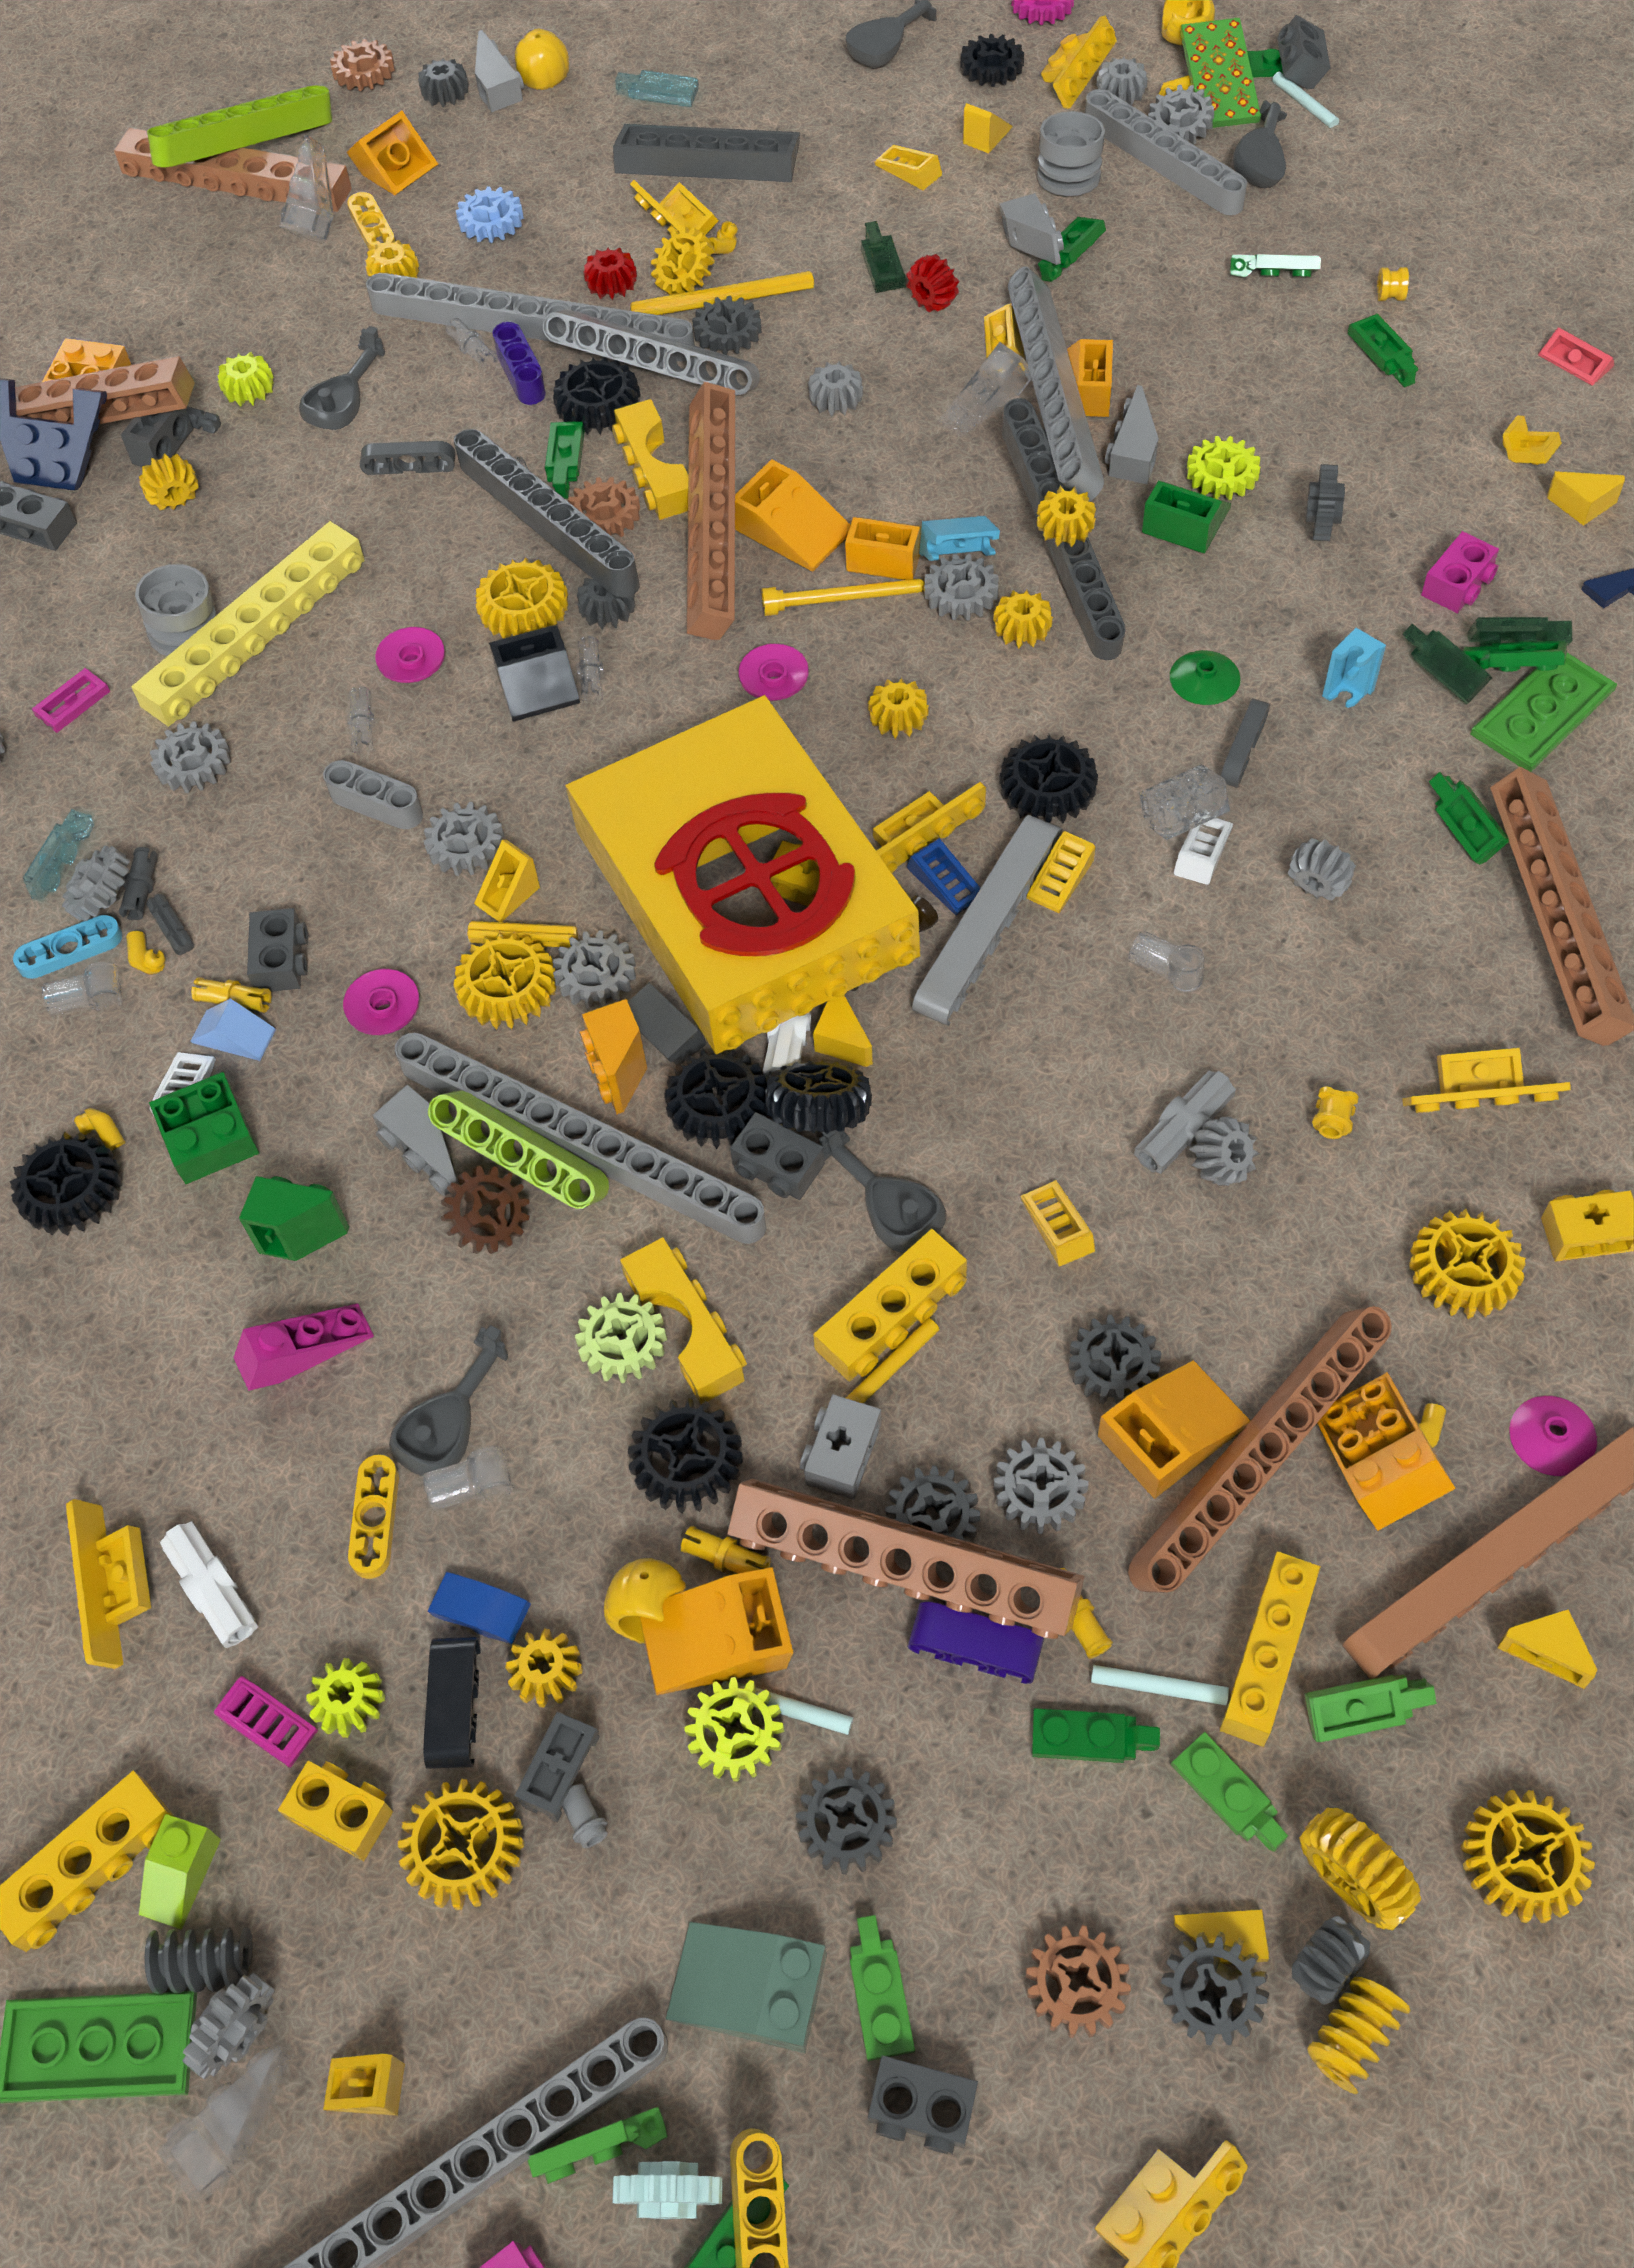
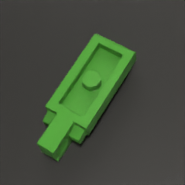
M1388 1675L1304 1693L1311 1733L1316 1742H1324L1406 1724L1405 1719L1413 1717L1412 1709L1437 1704L1433 1685L1428 1683L1425 1678L1407 1681L1405 1675Z
M1206 1732L1201 1734L1172 1761L1171 1766L1236 1835L1239 1834L1247 1842L1255 1835L1271 1853L1275 1852L1286 1841L1288 1835L1273 1819L1278 1811L1271 1804L1270 1799Z
M876 1915L857 1918L861 1945L850 1947L852 1957L850 1965L867 2061L879 2060L882 2055L894 2057L914 2053L915 2047L897 1951H894L892 1939L880 1941Z
M659 2107L531 2155L529 2156L528 2163L532 2177L536 2178L545 2174L547 2184L558 2181L576 2173L573 2163L592 2156L594 2164L598 2165L623 2155L621 2144L628 2141L648 2149L668 2137L665 2122Z

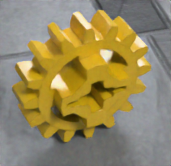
M682 226L679 234L673 229L669 240L665 237L661 239L664 244L663 247L655 248L654 251L658 254V258L651 260V264L656 268L651 272V276L656 279L655 284L669 295L685 293V290L692 292L695 290L694 286L696 284L703 287L704 282L702 278L703 276L711 275L707 268L715 263V260L710 256L715 249L709 244L710 239L695 227L689 230L686 226Z

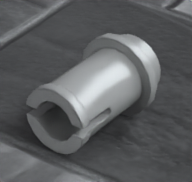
M578 1784L570 1788L562 1808L575 1832L573 1834L574 1842L581 1843L583 1848H590L606 1838L607 1832L605 1828L607 1821L605 1818H599L585 1791L584 1785Z

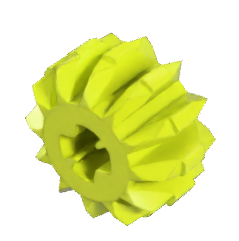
M252 352L245 356H241L238 353L237 357L226 358V364L219 366L218 384L229 403L236 401L241 407L248 400L254 406L256 398L265 401L266 393H273L272 384L274 383L272 370L262 356L254 357Z
M343 1658L339 1670H336L331 1663H326L325 1671L328 1675L324 1679L316 1676L312 1677V1684L318 1690L306 1695V1701L310 1705L315 1706L309 1714L311 1719L315 1723L322 1722L321 1729L326 1734H331L338 1729L341 1737L348 1738L352 1729L351 1724H354L361 1733L366 1732L367 1725L362 1719L366 1715L371 1719H379L380 1712L373 1705L385 1701V1694L377 1689L382 1683L381 1678L377 1673L369 1674L370 1667L362 1661L354 1667L349 1658ZM348 1690L351 1700L342 1704V1699L339 1696Z

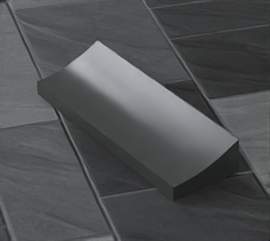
M624 124L613 145L614 171L618 174L792 182L800 144V132Z

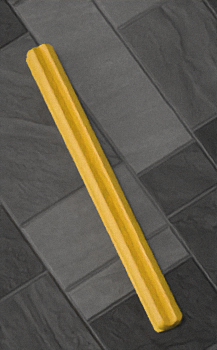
M806 271L634 301L630 304V310L663 315L703 308L704 302L714 304L716 297L720 298V300H726L727 296H731L732 301H737L740 297L744 298V300L812 289L814 288V277L812 272Z

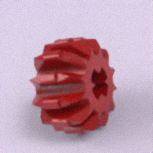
M608 247L606 251L596 250L595 255L587 257V263L584 265L585 270L583 272L591 294L597 293L600 299L609 294L613 300L617 293L625 297L626 290H634L637 270L630 253H623L621 248L610 250Z
M937 253L932 256H922L914 262L915 264L906 273L909 280L906 286L912 291L911 298H915L918 301L919 307L924 306L928 312L944 310L951 305V302L959 294L957 284L960 281L954 277L953 272L955 269H950L947 259L941 260Z

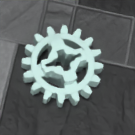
M680 2161L638 2162V2175L613 2177L612 2203L637 2204L636 2218L697 2219V2205L722 2204V2178L698 2176V2163Z

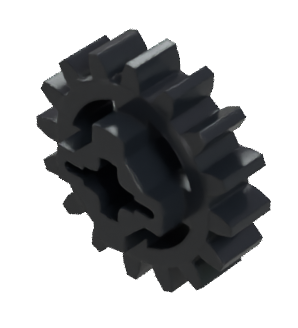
M990 34L989 38L979 35L977 42L969 40L968 46L962 47L960 68L963 69V76L969 75L970 82L979 80V85L981 86L986 82H990L991 87H995L996 82L1000 81L1001 84L1006 85L1007 79L1016 80V74L1022 73L1024 52L1022 51L1021 44L1015 45L1014 38L1007 41L1003 34L999 38H994L993 34Z

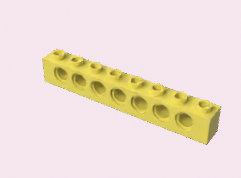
M329 521L131 687L140 707L168 727L177 719L180 720L186 717L190 708L202 698L212 695L217 685L227 677L234 676L239 671L240 666L250 657L260 654L265 645L276 635L285 633L289 625L301 614L308 613L313 608L314 603L326 593L333 592L338 583L348 574L359 570L362 562L365 560L358 538Z

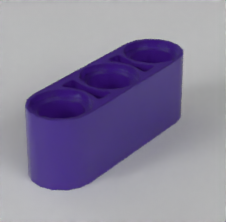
M508 321L496 325L492 333L497 357L520 402L527 405L541 402L546 395L541 367L518 324Z
M921 1602L918 1606L907 1647L919 1654L920 1650L935 1654V1659L960 1666H962L963 1662L979 1666L977 1671L1005 1678L1006 1674L1022 1678L1021 1683L1031 1684L1034 1681L1044 1638L1034 1634L1028 1628L1017 1625H1002L978 1614L955 1611L938 1603Z

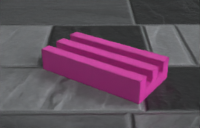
M84 668L33 707L32 711L38 719L43 720L47 726H50L52 730L58 733L107 695L110 690L106 683ZM88 681L90 682L88 686L82 689L79 693L75 694V691H77ZM62 701L65 702L62 706H60V707H59L57 710H55L53 713H51L50 715L48 714L49 711H51L53 708H55V707H56L58 704H60Z

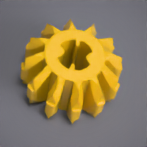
M400 240L394 243L386 241L383 245L375 244V250L367 252L368 258L365 260V267L369 277L377 273H388L417 278L419 262L410 244H402Z
M164 453L159 460L151 458V465L142 466L143 472L139 476V483L150 505H156L159 510H163L167 506L174 510L177 505L185 506L187 499L196 498L195 490L199 486L195 471L188 460H183L178 454L169 458Z
M1060 485L1057 494L1048 491L1044 500L1040 501L1038 505V530L1043 531L1045 541L1054 538L1057 547L1062 542H1067L1071 547H1073L1076 540L1085 542L1088 533L1092 532V529L1095 527V503L1089 502L1088 492L1078 495L1075 486L1071 491H1065Z
M1026 589L1023 594H1018L1012 590L1010 597L1001 596L999 605L996 606L993 621L995 622L997 636H1003L1005 645L1015 640L1018 649H1020L1025 641L1031 647H1034L1037 640L1045 641L1052 627L1053 617L1051 616L1049 601L1043 600L1041 593L1030 595L1028 589Z
M901 677L898 683H893L887 679L884 687L875 686L873 695L870 696L868 701V711H870L872 726H879L881 735L892 730V735L896 739L899 731H904L910 737L913 729H922L924 720H927L929 705H927L925 690L918 689L916 681L905 684Z
M544 1628L540 1640H535L532 1633L526 1632L525 1640L528 1645L525 1648L516 1644L512 1645L511 1651L517 1659L506 1662V1670L508 1673L513 1674L508 1680V1684L513 1691L520 1690L519 1697L524 1703H528L535 1697L538 1706L544 1708L548 1702V1695L552 1694L558 1704H562L564 1698L560 1689L564 1687L568 1691H576L577 1684L572 1677L578 1676L583 1672L581 1663L575 1661L580 1656V1652L576 1645L568 1646L569 1639L564 1633L557 1635L553 1639L550 1629ZM546 1660L551 1670L542 1674L537 1664Z

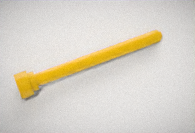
M922 579L789 593H783V590H776V587L761 589L762 605L764 607V616L778 615L779 611H785V607L920 593L924 591L925 582Z

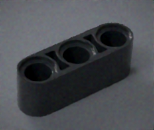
M478 1637L433 1638L431 1641L423 1745L424 1763L427 1769L469 1768L474 1766L475 1759H470L471 1743H476L477 1714H473L474 1698H478L480 1670H475L476 1654L481 1653Z

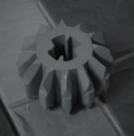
M444 58L440 61L432 60L431 64L423 65V70L418 73L421 95L424 101H430L432 106L438 104V102H440L443 108L446 102H450L455 106L456 99L464 100V94L469 93L466 71L462 64L456 63L455 59L446 61Z
M584 578V584L578 588L577 593L579 613L582 618H586L589 626L598 622V625L603 630L606 623L611 622L617 628L618 619L628 622L629 613H634L635 595L623 598L616 597L594 579Z
M1340 1916L1332 1917L1315 1931L1314 1935L1306 1942L1302 1951L1297 1955V1959L1292 1964V1978L1311 1998L1314 1997L1323 2005L1331 2003L1334 1999L1338 1998L1343 1990H1346L1351 1980L1356 1977L1358 1971L1363 1967L1365 1960L1370 1955V1942L1361 1934L1362 1931L1351 1922L1347 1923Z

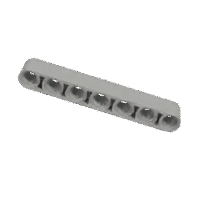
M1095 89L1087 94L1085 113L1096 117L1103 123L1105 139L1220 213L1236 215L1243 210L1247 180L1241 174L1111 92L1104 89Z
M567 309L548 314L543 321V332L552 342L702 385L705 381L735 390V395H742L753 390L760 381L758 368L749 361ZM558 318L563 319L566 324L565 334H562L557 328ZM588 326L595 330L596 340L594 343L586 335ZM618 335H621L626 341L624 352L617 347L616 339ZM648 343L656 349L657 356L655 360L647 356L646 347ZM678 352L686 357L687 366L685 369L679 367L676 362ZM708 361L713 362L717 367L715 378L707 373L706 364ZM738 370L746 373L748 377L746 386H742L737 382L736 374Z
M1027 815L920 985L913 1001V1011L947 1026L950 1025L951 1022L948 1021L953 1011L958 1012L968 995L966 990L970 983L975 984L986 966L983 964L988 954L992 955L1003 938L1000 937L1005 926L1009 928L1019 912L1016 909L1022 899L1026 900L1027 894L1034 883L1033 880L1038 872H1040L1052 848L1063 833L1062 828L1031 815Z

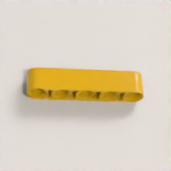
M746 2129L734 2138L730 2149L736 2268H750L753 2258L763 2252L773 2255L774 2268H789L780 2147L774 2138L760 2129ZM763 2141L768 2151L764 2164L756 2169L746 2168L743 2160L746 2147L751 2142ZM759 2196L768 2197L771 2205L768 2218L763 2223H749L746 2215L749 2203Z

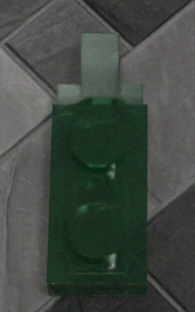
M877 221L865 223L866 235L865 240H861V251L875 293L906 288L905 274L892 236H882Z
M1478 617L1467 632L1468 641L1479 642L1480 647L1492 646L1493 643L1537 641H1565L1567 646H1569L1573 641L1572 621H1548V617Z
M1411 624L1402 634L1416 647L1411 653L1414 657L1413 659L1466 705L1492 679V676L1439 631L1432 630L1428 635H1425L1414 624Z

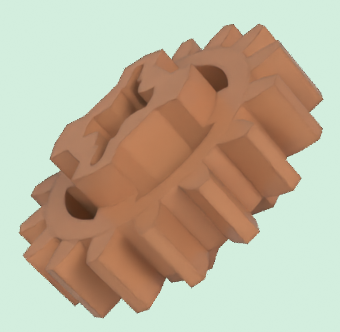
M363 39L359 44L353 40L351 41V46L341 45L342 51H334L335 58L330 59L334 80H338L339 86L346 84L348 90L353 89L355 86L358 87L359 91H362L365 86L372 90L376 83L384 85L383 78L391 79V72L395 71L391 50H387L386 44L378 45V40L370 43Z
M597 477L595 484L591 485V483L585 481L583 490L575 488L573 490L575 497H568L570 504L582 513L586 510L587 513L584 515L610 536L616 533L623 537V529L633 530V521L640 519L639 497L636 496L634 487L627 488L626 481L624 480L615 484L614 477H610L607 482H602V479Z
M1082 1925L1078 1936L1072 1937L1068 1927L1064 1926L1061 1929V1940L1056 1941L1049 1934L1044 1936L1043 1941L1047 1949L1046 1952L1033 1949L1031 1957L1039 1964V1967H1029L1026 1969L1025 1977L1036 1981V1985L1027 1989V1997L1032 1999L1040 1998L1041 2003L1036 2008L1035 2014L1037 2017L1049 2013L1052 2016L1050 2024L1052 2031H1055L1061 2023L1068 2025L1067 2031L1070 2038H1074L1080 2026H1084L1089 2038L1094 2037L1096 2022L1099 2021L1105 2028L1109 2029L1113 2025L1109 2012L1113 2011L1118 2014L1124 2012L1126 2006L1117 1996L1129 1995L1131 1991V1985L1120 1981V1978L1128 1974L1130 1969L1128 1964L1117 1965L1115 1962L1121 1951L1119 1946L1112 1947L1109 1950L1103 1946L1106 1937L1105 1933L1101 1932L1095 1940L1089 1939L1087 1926ZM1066 1950H1084L1081 1956L1066 1959L1061 1955L1057 1956ZM1100 1960L1107 1969L1110 1989L1099 1978L1096 1966ZM1081 1970L1087 1974L1085 1983L1090 1988L1081 1986L1075 1992L1069 1988L1071 1979L1066 1974L1069 1973L1075 1976ZM1046 1974L1057 1982L1060 1995L1056 2003L1052 2000L1047 1990ZM1085 2003H1091L1096 2007H1100L1087 2014L1071 2013L1075 2006Z

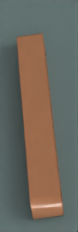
M1373 1306L1348 1311L1337 1319L1134 1556L1129 1564L1128 1573L1130 1581L1135 1588L1143 1592L1168 1593L1176 1590L1389 1338L1392 1324L1390 1317L1383 1309ZM1362 1320L1366 1326V1334L1362 1329ZM1337 1349L1341 1354V1364L1337 1359ZM1312 1379L1316 1383V1393H1314L1312 1390ZM1287 1408H1288V1410H1289L1290 1413H1291V1423H1290V1424H1289L1288 1421L1286 1420V1409H1287ZM1261 1438L1266 1446L1264 1455L1260 1451L1259 1446ZM1235 1468L1240 1476L1238 1486H1236L1233 1479ZM1209 1499L1212 1502L1214 1508L1213 1515L1211 1518L1209 1517L1206 1509L1207 1502ZM1182 1530L1187 1537V1545L1184 1550L1179 1542ZM1155 1562L1160 1568V1577L1157 1582H1155L1152 1576V1567Z
M1634 1426L1354 1632L1342 1646L1369 1679L1378 1678L1377 1676L1388 1666L1390 1669H1393L1413 1654L1412 1650L1423 1641L1426 1644L1447 1628L1445 1625L1455 1616L1461 1618L1480 1603L1479 1600L1490 1591L1493 1594L1513 1579L1512 1575L1522 1566L1526 1569L1546 1554L1545 1551L1554 1542L1560 1544L1579 1529L1578 1526L1585 1519L1589 1518L1592 1520L1611 1505L1610 1502L1619 1494L1624 1496L1634 1488Z

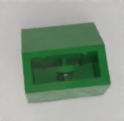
M1158 480L1145 503L1142 533L1205 554L1228 514L1231 503Z
M224 1072L149 1102L172 1163L185 1185L260 1154Z
M256 1176L239 1216L241 1224L259 1254L297 1261L346 1235L349 1230V1224L333 1191L319 1184H310L309 1187L293 1184L290 1180L279 1176H273L271 1179Z

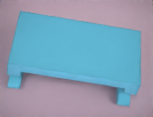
M986 516L922 521L919 554L925 556L929 561L939 560V555L982 551L986 556L995 555L996 551L991 547L990 539H999L1000 530Z
M1355 628L1332 651L1322 697L1331 701L1338 697L1340 692L1347 691L1352 695V698L1347 700L1345 707L1349 708L1355 706L1367 693L1371 695L1375 690L1386 645L1360 629Z

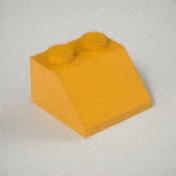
M402 110L358 140L347 151V154L364 177L393 195L398 194L438 165V162Z

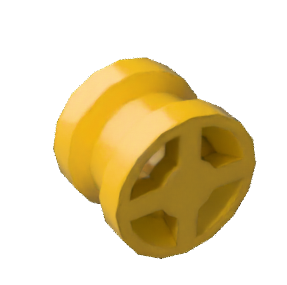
M1388 267L1380 268L1377 280L1378 301H1386L1388 298H1395L1397 301L1406 300L1409 286L1407 267H1400L1397 271H1391Z

